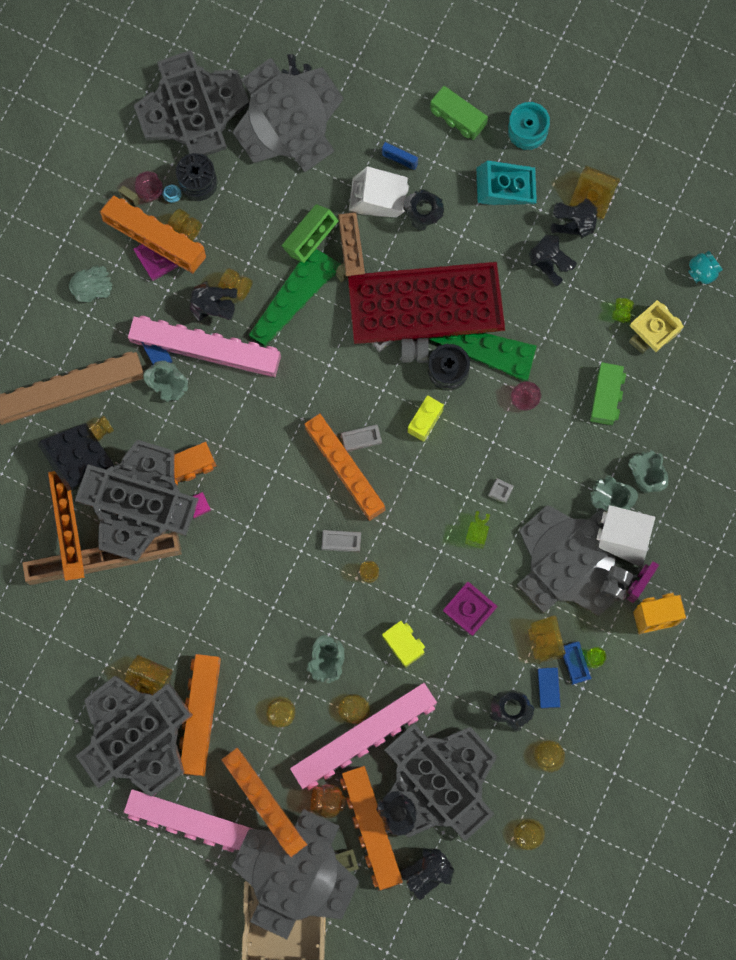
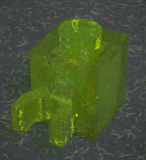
M476 511L475 522H470L465 544L483 549L490 527L485 524L489 521L490 514H486V518L480 520L478 517L480 512Z

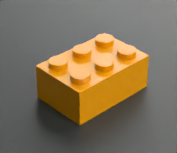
M674 593L662 595V598L655 600L654 597L643 599V602H640V605L633 611L639 634L675 627L686 619L681 596H674Z

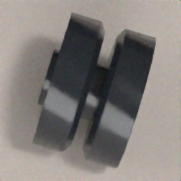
M455 344L438 346L429 358L428 375L431 382L437 388L445 391H453L465 384L470 370V359L467 352Z

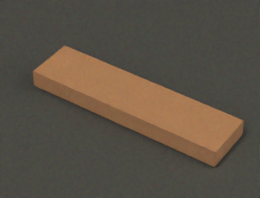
M357 213L338 214L346 276L365 274Z

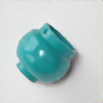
M708 250L706 253H699L691 259L689 263L691 269L688 272L696 283L700 281L702 284H710L717 279L723 269Z

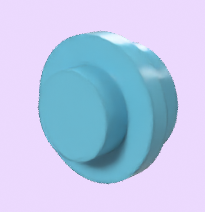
M168 185L163 190V197L167 202L175 203L181 198V190L176 185Z

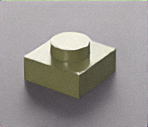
M125 186L120 188L121 198L125 199L129 205L137 207L140 203L138 195Z
M344 263L336 271L337 278L341 283L348 279Z
M637 333L629 341L642 354L650 348Z
M353 849L335 855L336 859L349 872L359 869Z

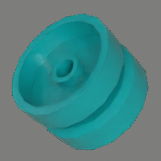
M524 102L513 109L509 118L508 136L516 147L523 150H533L545 142L550 126V117L547 110L535 102Z

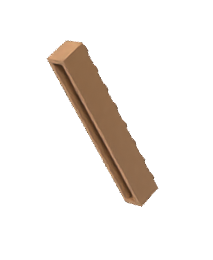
M127 352L122 357L116 359L108 358L104 363L98 365L90 364L86 369L80 371L78 369L72 370L67 375H57L50 378L49 381L35 382L31 387H21L15 389L13 393L0 394V424L4 425L143 379L144 371L137 352Z
M174 532L155 537L137 562L101 551L99 547L81 551L84 574L182 554L179 536ZM61 555L22 563L25 582L29 585L64 578Z

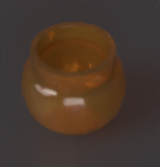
M325 784L321 787L315 786L310 801L311 812H315L324 818H334L340 811L344 810L345 795H342V791L336 785Z

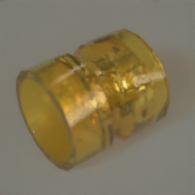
M181 208L176 210L168 221V225L174 231L185 234L191 241L197 237L202 228L200 221L194 217L190 218V215Z
M228 268L224 272L218 287L237 288L236 299L243 301L252 287L253 280L244 275L239 277L237 271Z

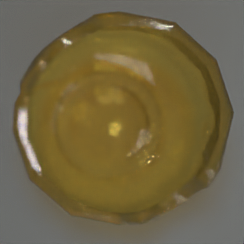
M349 694L341 699L338 711L341 719L345 722L360 724L368 718L370 706L364 697L357 694Z
M279 696L273 698L267 705V720L273 726L283 728L289 726L295 719V705L288 697Z
M546 740L536 747L535 760L543 771L552 773L560 770L564 765L565 752L558 742Z
M530 818L521 821L514 831L516 844L524 850H534L539 847L545 839L543 824L537 819Z

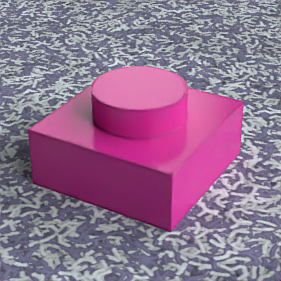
M203 492L193 496L199 499L193 518L211 511Z

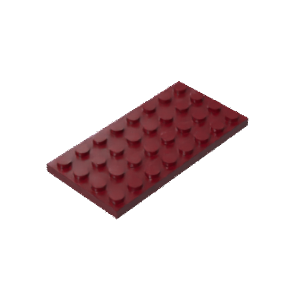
M497 262L373 272L348 276L354 344L505 331Z

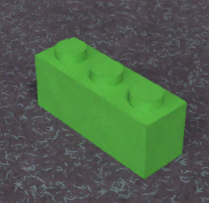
M443 86L431 100V112L435 116L446 120L450 127H456L466 138L470 137L474 140L487 125L488 116L446 86Z
M316 204L282 244V247L291 258L304 263L338 223V219L330 209Z
M601 362L592 406L591 422L613 425L614 421L619 419L620 409H617L618 402L622 401L623 391H620L621 384L625 383L626 373H623L624 366Z

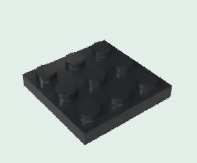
M86 423L40 440L38 443L41 451L68 491L80 487L87 465L105 470L111 466L114 467V464Z

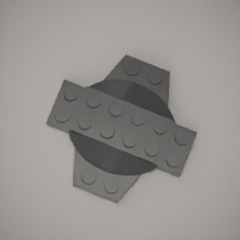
M192 50L157 61L162 75L157 91L151 92L134 104L145 139H174L187 145L190 154L201 153L205 156L227 149L222 135L227 121L249 106V100L238 70H219L209 73L203 67L197 66Z
M269 58L241 79L250 92L251 98L249 110L233 133L254 163L283 155L294 157L303 171L306 172L335 151L325 137L327 121L341 104L344 97L323 67L294 76L282 73L274 60Z
M136 440L119 465L111 466L107 470L87 465L75 501L93 507L100 519L99 550L137 562L155 537L169 531L187 536L199 499L180 493L174 482L175 452L173 450Z
M547 505L519 530L532 559L531 572L517 586L543 614L557 601H573L578 606L599 617L616 601L600 592L603 582L608 581L607 574L610 567L616 566L615 555L600 549V540H596L599 528L603 529L604 523H601L603 512L606 511L603 508L590 519L585 520L573 519Z
M114 676L84 699L91 724L94 726V733L91 736V744L78 753L76 757L97 788H101L114 777L129 778L132 783L152 797L184 773L176 740L179 726L193 715L170 683L152 695L140 693L120 677Z
M414 723L385 749L398 765L397 780L390 792L400 791L403 795L407 796L415 804V809L418 813L414 828L406 835L407 838L437 825L451 826L465 842L494 815L481 797L482 783L497 756L471 727L444 739L427 738ZM400 805L394 806L390 812L391 818L396 822L403 821L407 815L405 808Z
M304 809L295 828L307 845L295 855L290 857L271 831L249 829L232 864V867L254 888L259 902L250 922L288 940L296 921L308 916L342 920L359 883L336 859L331 846L340 826Z

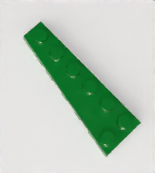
M315 249L304 263L301 261L298 263L249 334V337L265 347L293 319V316L306 305L310 298L315 296L319 289L336 274L337 268L341 264Z
M488 333L428 338V341L440 346L444 344L460 346L473 360L501 370L505 374L524 382H528L537 347L536 345Z

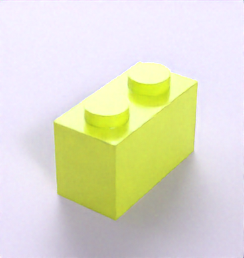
M427 395L409 424L408 433L424 442L443 412L444 404Z
M400 621L383 633L382 637L406 668L424 655L423 649L425 646L419 638L415 640L412 636L413 630L409 624H403Z

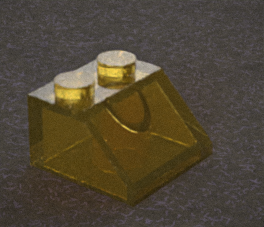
M585 166L569 206L575 207L587 198L598 207L596 216L604 219L620 179Z
M556 615L530 624L528 635L530 641H534L535 648H532L535 660L538 659L540 664L563 658L566 653Z
M137 655L127 670L125 682L140 693L154 695L170 683L173 670Z

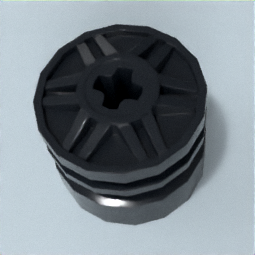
M201 153L188 154L179 161L176 166V176L181 192L185 197L192 201H203L210 198L215 193L218 183L213 162Z

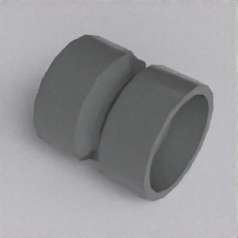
M418 338L416 342L413 339H402V363H410L414 359L418 363H428V338Z
M611 566L607 574L608 581L603 582L600 592L613 600L623 602L627 594L626 587H630L634 575L622 568Z

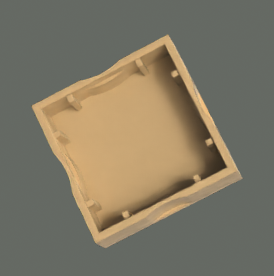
M247 881L244 882L245 929L242 941V960H325L326 918L308 916L296 921L288 940L250 922L259 902L254 888Z

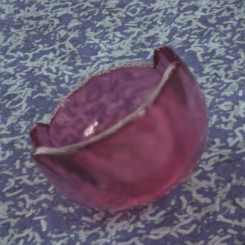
M145 171L136 177L135 192L141 200L152 202L162 195V182L156 173Z
M522 382L512 389L511 401L518 410L528 411L540 403L541 392L535 383Z

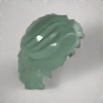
M98 265L92 266L88 270L77 271L70 280V292L80 302H92L96 297H109L112 290L111 277H107L109 272H107L105 266L99 267Z
M166 361L155 362L143 374L145 383L154 389L155 392L159 391L161 393L160 398L165 400V402L170 400L178 401L184 395V391L188 390L187 378L172 363Z
M653 450L646 453L642 452L641 455L638 453L629 459L628 466L632 470L634 480L644 493L662 491L668 486V473L662 465L663 455L661 453L656 454Z
M607 475L605 479H598L597 483H595L596 486L593 487L594 491L591 492V504L596 508H603L608 511L609 505L630 510L638 499V494L629 484L616 482L610 475Z
M327 635L319 636L312 647V660L308 662L307 671L312 674L314 680H320V682L326 680V683H331L339 679L342 674L341 666L345 659L342 643L338 640L335 641Z

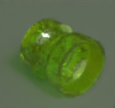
M617 298L615 300L616 309L613 311L612 319L619 322H630V310L633 309L634 302L626 298Z
M600 647L591 648L585 655L587 665L593 669L601 667L607 658L605 651Z

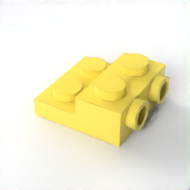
M658 300L630 324V327L655 352L660 350L666 343L668 344L684 327L680 319L674 317L668 308Z

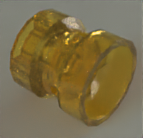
M104 415L99 418L98 422L88 425L98 441L103 439L104 435L114 432V429Z
M373 561L364 562L360 567L361 579L367 583L375 582L379 577L378 565Z

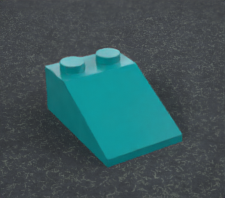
M488 160L476 167L477 203L489 205L537 203L535 167Z

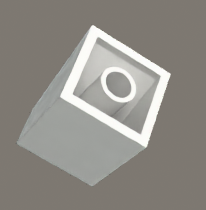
M366 167L353 177L349 213L356 212L363 215L397 218L405 212L403 207L409 189L407 184L408 177Z
M609 505L608 512H603L601 523H604L603 529L599 528L596 539L600 540L599 548L643 567L655 517Z

